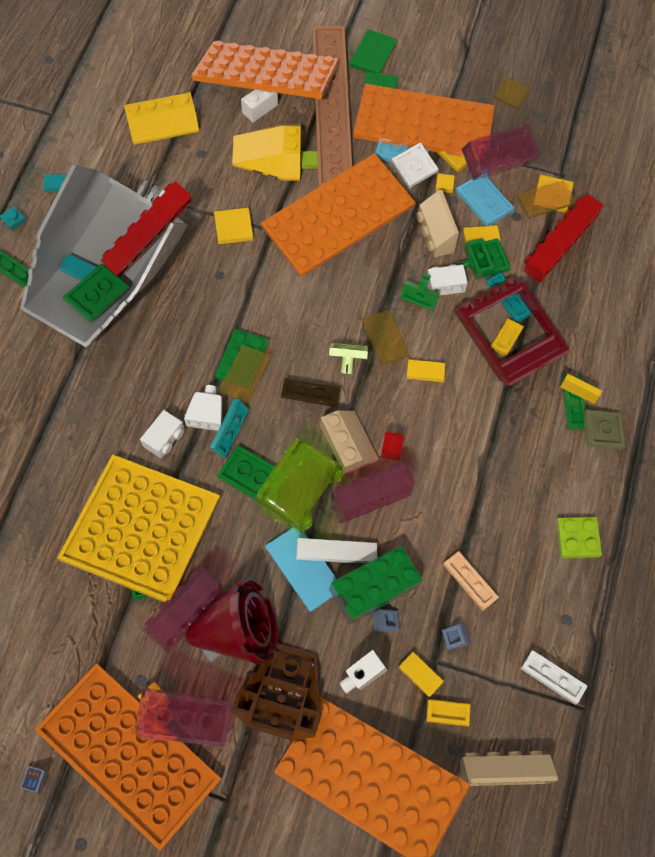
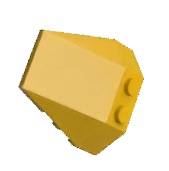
M284 123L234 136L232 165L252 172L253 170L263 172V175L266 176L270 174L284 181H300L301 124Z

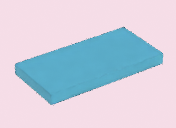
M296 525L267 544L265 549L311 613L333 598L329 588L331 582L337 579L324 561L296 560L297 538L308 539L300 526Z

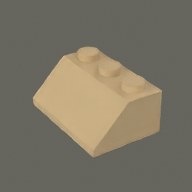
M438 190L420 204L419 212H417V220L422 224L423 236L427 237V246L429 251H432L434 258L454 253L459 235L443 191Z
M338 410L321 417L320 427L344 475L379 461L355 411Z

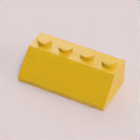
M190 92L124 105L133 145L199 132Z

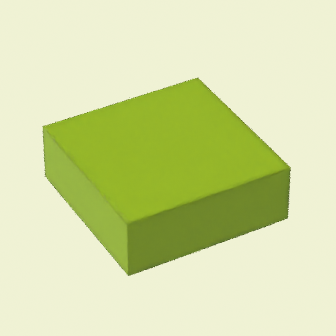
M301 151L302 169H318L317 151Z

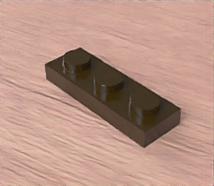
M285 378L281 398L337 408L340 388Z

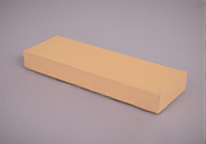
M459 551L443 563V566L482 611L499 598Z

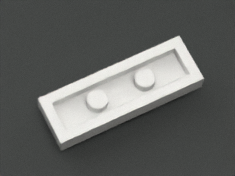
M533 650L521 667V670L575 705L578 704L587 688V685Z

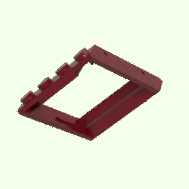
M508 278L504 283L491 287L489 291L476 295L474 299L463 302L454 309V313L499 381L508 386L515 384L570 353L568 346L527 286L518 279ZM519 294L548 337L499 363L471 319L510 296Z

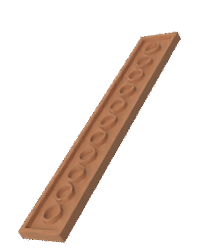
M313 26V54L338 58V66L322 99L315 98L319 187L352 167L345 26Z

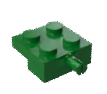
M498 238L485 242L483 239L467 242L464 248L467 260L457 263L458 265H463L464 268L470 267L476 280L510 270V265Z

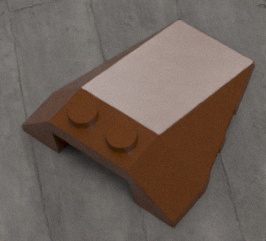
M278 644L271 651V654H275L274 658L267 663H262L251 674L246 684L238 690L231 712L251 729L293 741L315 737L321 718L317 655Z

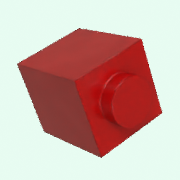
M385 431L381 458L400 460L404 440L403 434Z

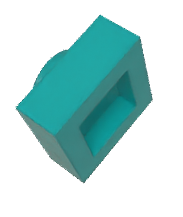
M12 207L0 216L1 220L11 231L26 222L25 217L15 207Z

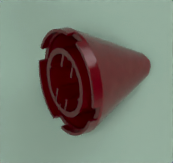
M253 578L237 581L188 627L185 634L186 641L192 647L254 664L271 661L275 656L274 653L271 654L272 648L278 645V627L270 598L264 599L260 592L264 590L263 586Z

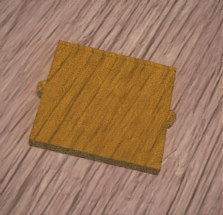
M506 77L493 98L503 102L504 105L507 104L518 109L531 88L521 84L520 81Z

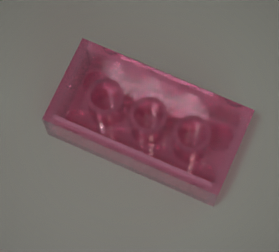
M529 124L470 141L462 148L473 181L530 164L540 157Z
M396 462L383 471L379 469L365 478L362 476L355 478L352 483L347 485H337L332 490L331 505L339 523L342 524L412 496L416 482L406 462L401 464Z
M204 567L200 570H195L189 578L190 581L185 586L181 585L176 590L174 598L171 601L167 600L161 606V611L156 617L152 616L145 623L144 631L166 654L185 636L188 627L224 594L222 583Z
M143 688L135 734L137 737L225 747L232 702L226 698Z

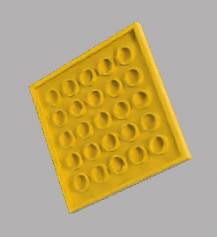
M112 454L57 558L61 562L171 604L220 500V495Z

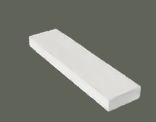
M297 538L296 560L367 564L377 559V543Z

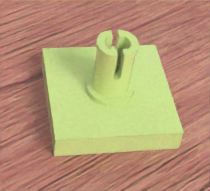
M331 343L329 355L341 356V373L346 374V365L348 364V374H352L354 358L367 359L368 346Z

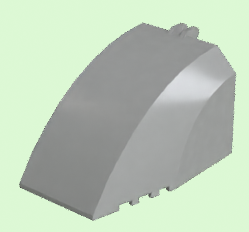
M72 164L37 232V244L33 250V261L28 271V283L24 289L20 309L84 347H88L153 279L174 250L188 224L178 217L173 223H170L169 227L120 278L129 286V290L90 323L63 300V296L75 287L80 280L59 271L62 262L67 254H70L98 267L102 263L100 260L103 253L108 249L111 250L117 238L124 236L128 232L127 228L140 219V214L152 206V201L159 187L154 185L148 197L145 198L143 194L149 185V181L146 179L143 181L138 192H135L93 168Z

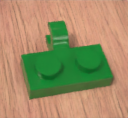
M424 273L419 285L406 280L400 298L434 311L440 293L427 288L431 276Z

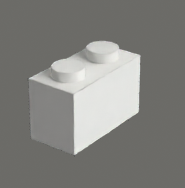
M261 90L252 91L241 99L242 113L249 120L255 122L278 105V94Z
M463 265L428 269L427 274L431 276L428 289L438 292L440 295L465 293L468 283Z
M163 410L141 437L142 446L159 458H162L164 454L167 455L170 452L175 440H179L184 433L183 423Z

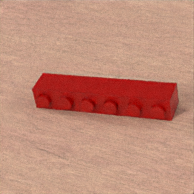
M176 181L173 184H168L164 189L163 195L156 197L152 202V206L140 214V219L127 228L128 232L124 236L117 238L114 247L103 253L100 261L117 277L121 278L169 227L170 223H173L193 201L192 196Z
M588 194L582 199L579 198L574 205L575 208L573 210L569 209L564 216L565 219L563 221L560 220L556 224L554 232L550 231L544 239L545 242L538 244L533 256L530 254L526 258L524 272L541 283L600 215L604 204Z

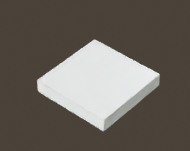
M421 142L391 159V162L408 188L434 175L439 170Z

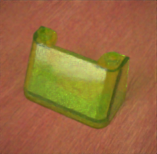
M297 437L260 488L256 501L264 515L303 534L305 529H309L312 524L311 509L329 482L335 483L342 479L344 474L343 467L307 441Z

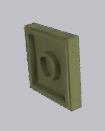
M587 409L583 412L587 447L614 450L625 449L621 413Z

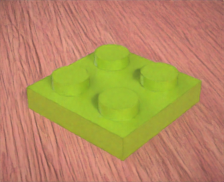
M597 517L557 518L560 558H600L602 556Z

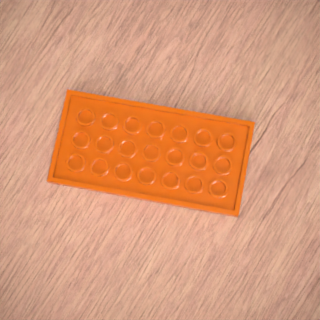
M213 41L192 73V80L322 99L338 66V58L288 52L283 49L274 50L268 47L259 48L252 45L245 46L238 45L237 43L230 44L223 43L222 41Z
M365 84L353 138L374 142L382 141V143H391V145L397 146L401 144L403 147L409 146V148L421 142L425 150L428 149L438 153L443 151L450 155H465L468 158L486 161L495 105Z
M374 153L262 221L261 227L301 278L415 207L416 202Z
M97 663L34 729L159 851L163 850L222 780Z
M320 697L321 718L315 737L293 740L274 773L404 857H433L470 789V784Z

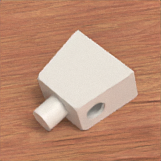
M206 385L204 393H194L184 418L186 426L219 430L223 422L222 396L216 395L217 388L215 386Z
M372 650L346 670L349 676L339 684L346 694L355 687L362 690L388 670ZM360 671L365 673L362 679L357 678V674Z

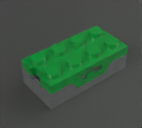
M399 546L331 582L329 591L350 625L418 588L423 579L403 547Z

